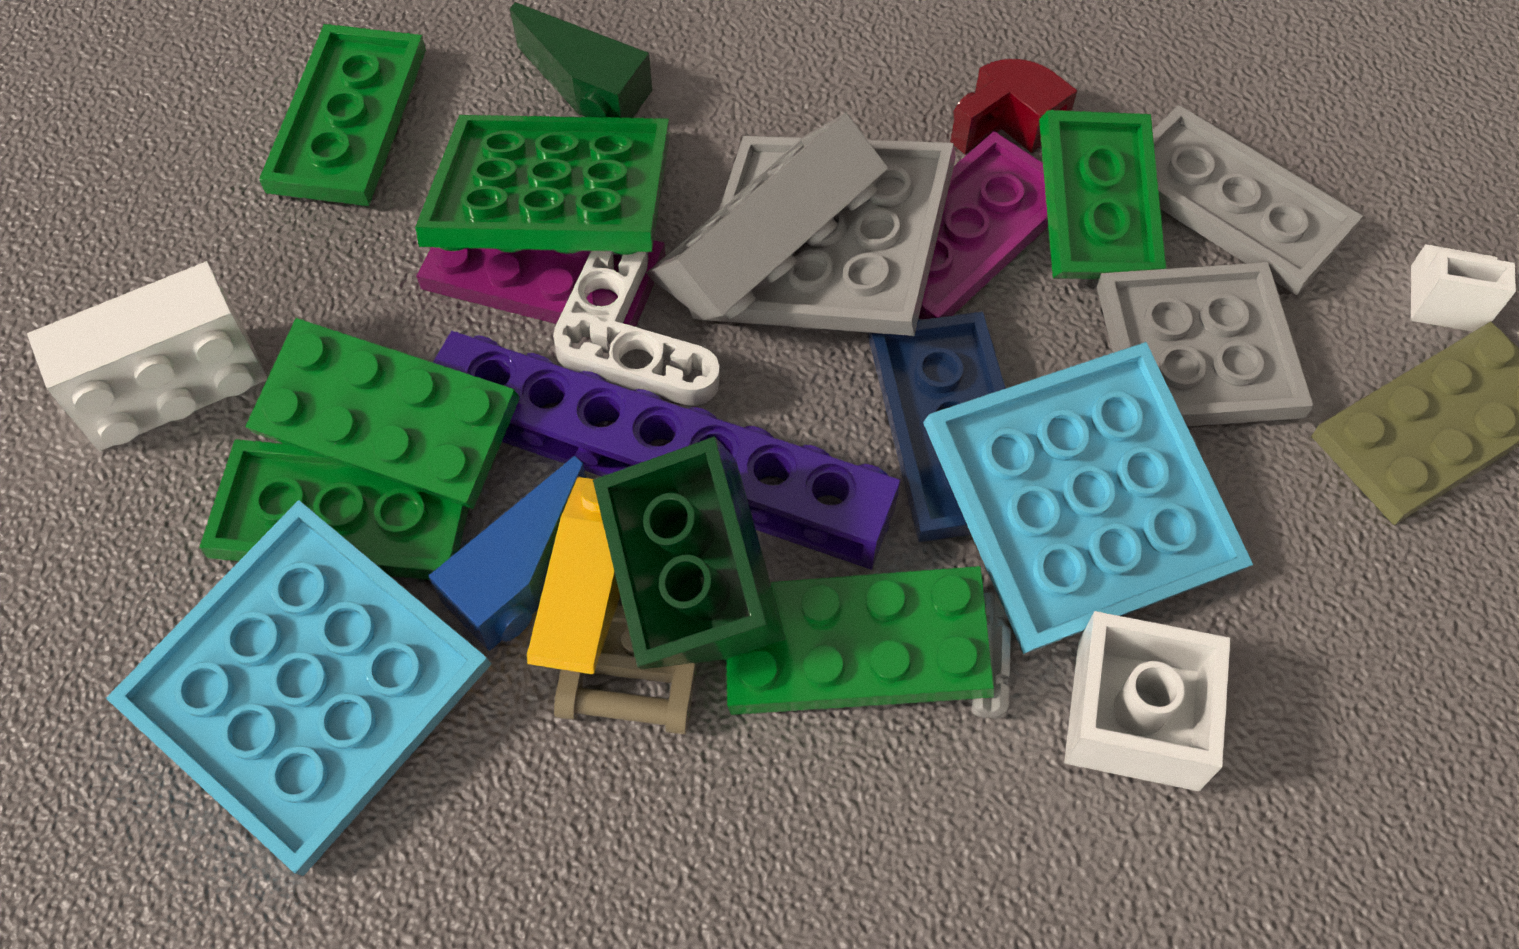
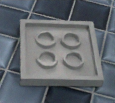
M1268 262L1101 273L1097 290L1112 352L1114 353L1147 342L1187 427L1307 417L1313 407V402Z

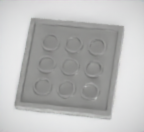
M743 136L720 208L801 138ZM868 140L888 167L873 182L878 189L875 194L852 211L845 206L833 217L838 224L837 227L817 244L810 246L806 241L792 254L797 260L796 264L780 278L771 283L767 278H764L751 290L756 297L755 300L740 314L730 320L725 315L708 320L914 336L955 164L954 143ZM689 309L693 319L704 320Z

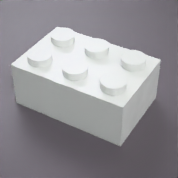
M208 261L27 333L47 390L99 452L114 445L127 443L137 435L172 420L183 419L194 411L226 397L244 393L250 387L268 379L245 327Z

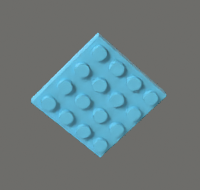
M1147 342L931 413L923 422L1023 654L1083 632L1094 611L1124 616L1237 573L1253 565Z
M298 500L106 699L292 872L304 876L492 663Z

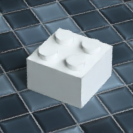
M1094 611L1078 641L1064 763L1200 791L1222 768L1230 638Z

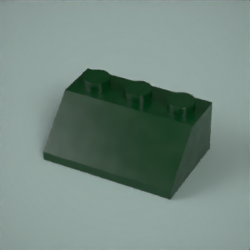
M715 436L593 480L638 668L649 669L725 660L786 639L737 461Z

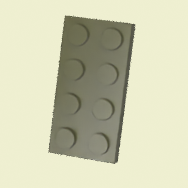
M1490 321L1322 422L1311 437L1395 526L1519 447V348Z

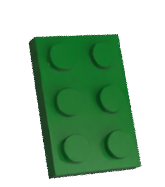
M1047 110L1039 119L1053 279H1100L1101 273L1166 269L1151 114Z

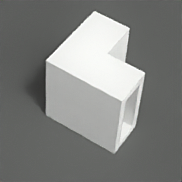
M1425 244L1411 265V321L1474 332L1490 321L1492 322L1516 292L1515 263L1497 260L1495 256Z

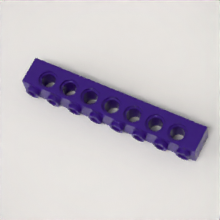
M451 330L433 363L512 388L518 393L520 399L502 440L503 443L564 464L573 456H576L583 463L585 471L601 477L715 436L737 461L757 531L870 570L874 566L896 508L900 486L899 479L890 477L885 471L869 464L857 466L833 458L819 447L812 445L797 446L776 439L769 432L759 427L746 426L743 428L719 420L707 410L697 407L686 409L662 401L660 397L644 389L632 391L608 383L596 373L590 371L578 373L554 365L542 355L536 353L524 355L503 348L494 340L485 336L477 335L470 337ZM549 403H559L552 408H541ZM602 421L614 422L613 424L607 427L594 426ZM657 439L671 441L663 446L649 445L650 442ZM774 476L783 479L784 482L778 485H766L760 482V480L765 477ZM830 495L839 498L843 502L837 505H825L817 499Z

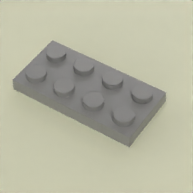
M1180 105L1176 106L1153 129L1160 209L1244 263L1268 262L1274 282L1296 296L1355 231L1363 215Z

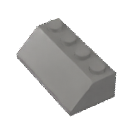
M846 112L803 136L646 273L657 285L704 320L723 315L730 320L740 314L755 300L756 297L751 290L764 278H767L771 283L796 264L797 260L792 254L806 241L810 246H813L828 236L838 225L833 217L845 206L852 211L874 195L878 189L873 182L888 167Z

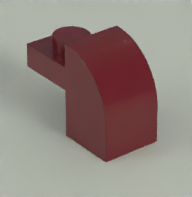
M1003 59L990 62L979 68L975 93L970 92L965 95L955 107L950 143H954V146L965 155L979 145L993 131L998 132L1002 129L1032 153L1041 147L1039 119L1047 110L1072 111L1078 90L1055 72L1036 62L1023 59Z

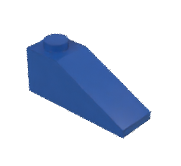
M573 456L429 575L440 601L488 651L492 650L502 640L510 641L521 634L529 625L532 614L538 610L561 515L577 477L586 478L583 463L576 456Z

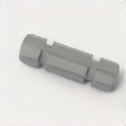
M987 592L984 593L994 698L972 699V712L981 718L999 719L1006 716L1009 708V687L1006 684H1008V678H1010L1011 629L1009 628L1010 623L998 595Z

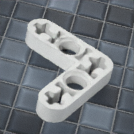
M591 251L555 326L553 338L557 359L564 368L578 373L581 371L596 373L608 383L632 390L644 389L650 391L662 399L682 405L698 406L713 399L718 392L720 366L717 357L710 350L699 345L623 323L647 270L648 252L623 255L619 263L618 273L614 271L613 254L617 253L612 251ZM602 288L609 289L618 295L615 302L607 306H595L586 299L591 292ZM582 337L591 338V343L584 342L580 349H574L571 346V343H579ZM611 343L609 358L604 359L603 352L608 353V345ZM635 349L644 350L653 357L652 362L648 366L640 369L628 368L623 365L620 359L625 353ZM663 360H670L671 366L666 365V375L662 376ZM692 369L702 371V376H697L693 383L683 380V376H688Z

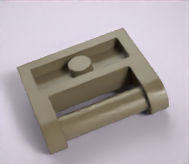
M617 606L594 673L672 683L669 699L582 688L585 673L561 669L555 695L554 715L556 718L576 720L578 714L665 725L667 733L686 735L698 663L649 669L638 668L623 606Z

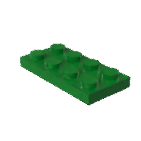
M323 24L260 175L259 181L265 193L370 206L426 52L423 36Z
M295 318L245 427L265 438L474 509L520 396L512 388Z
M235 439L199 548L210 559L240 561L299 500L389 576L430 580L429 575L459 551L469 508L283 443Z
M981 566L771 582L786 639L726 659L727 707L731 715L994 698Z

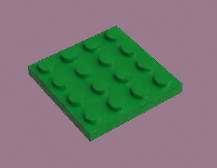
M459 115L415 226L418 246L441 248L446 251H459L465 248L498 249L503 252H518L523 249L555 250L565 254L576 253L581 250L612 251L621 255L652 252L670 139L669 119Z

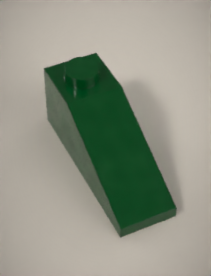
M517 2L510 7L517 47L577 114L584 117L633 118L653 91L648 52Z

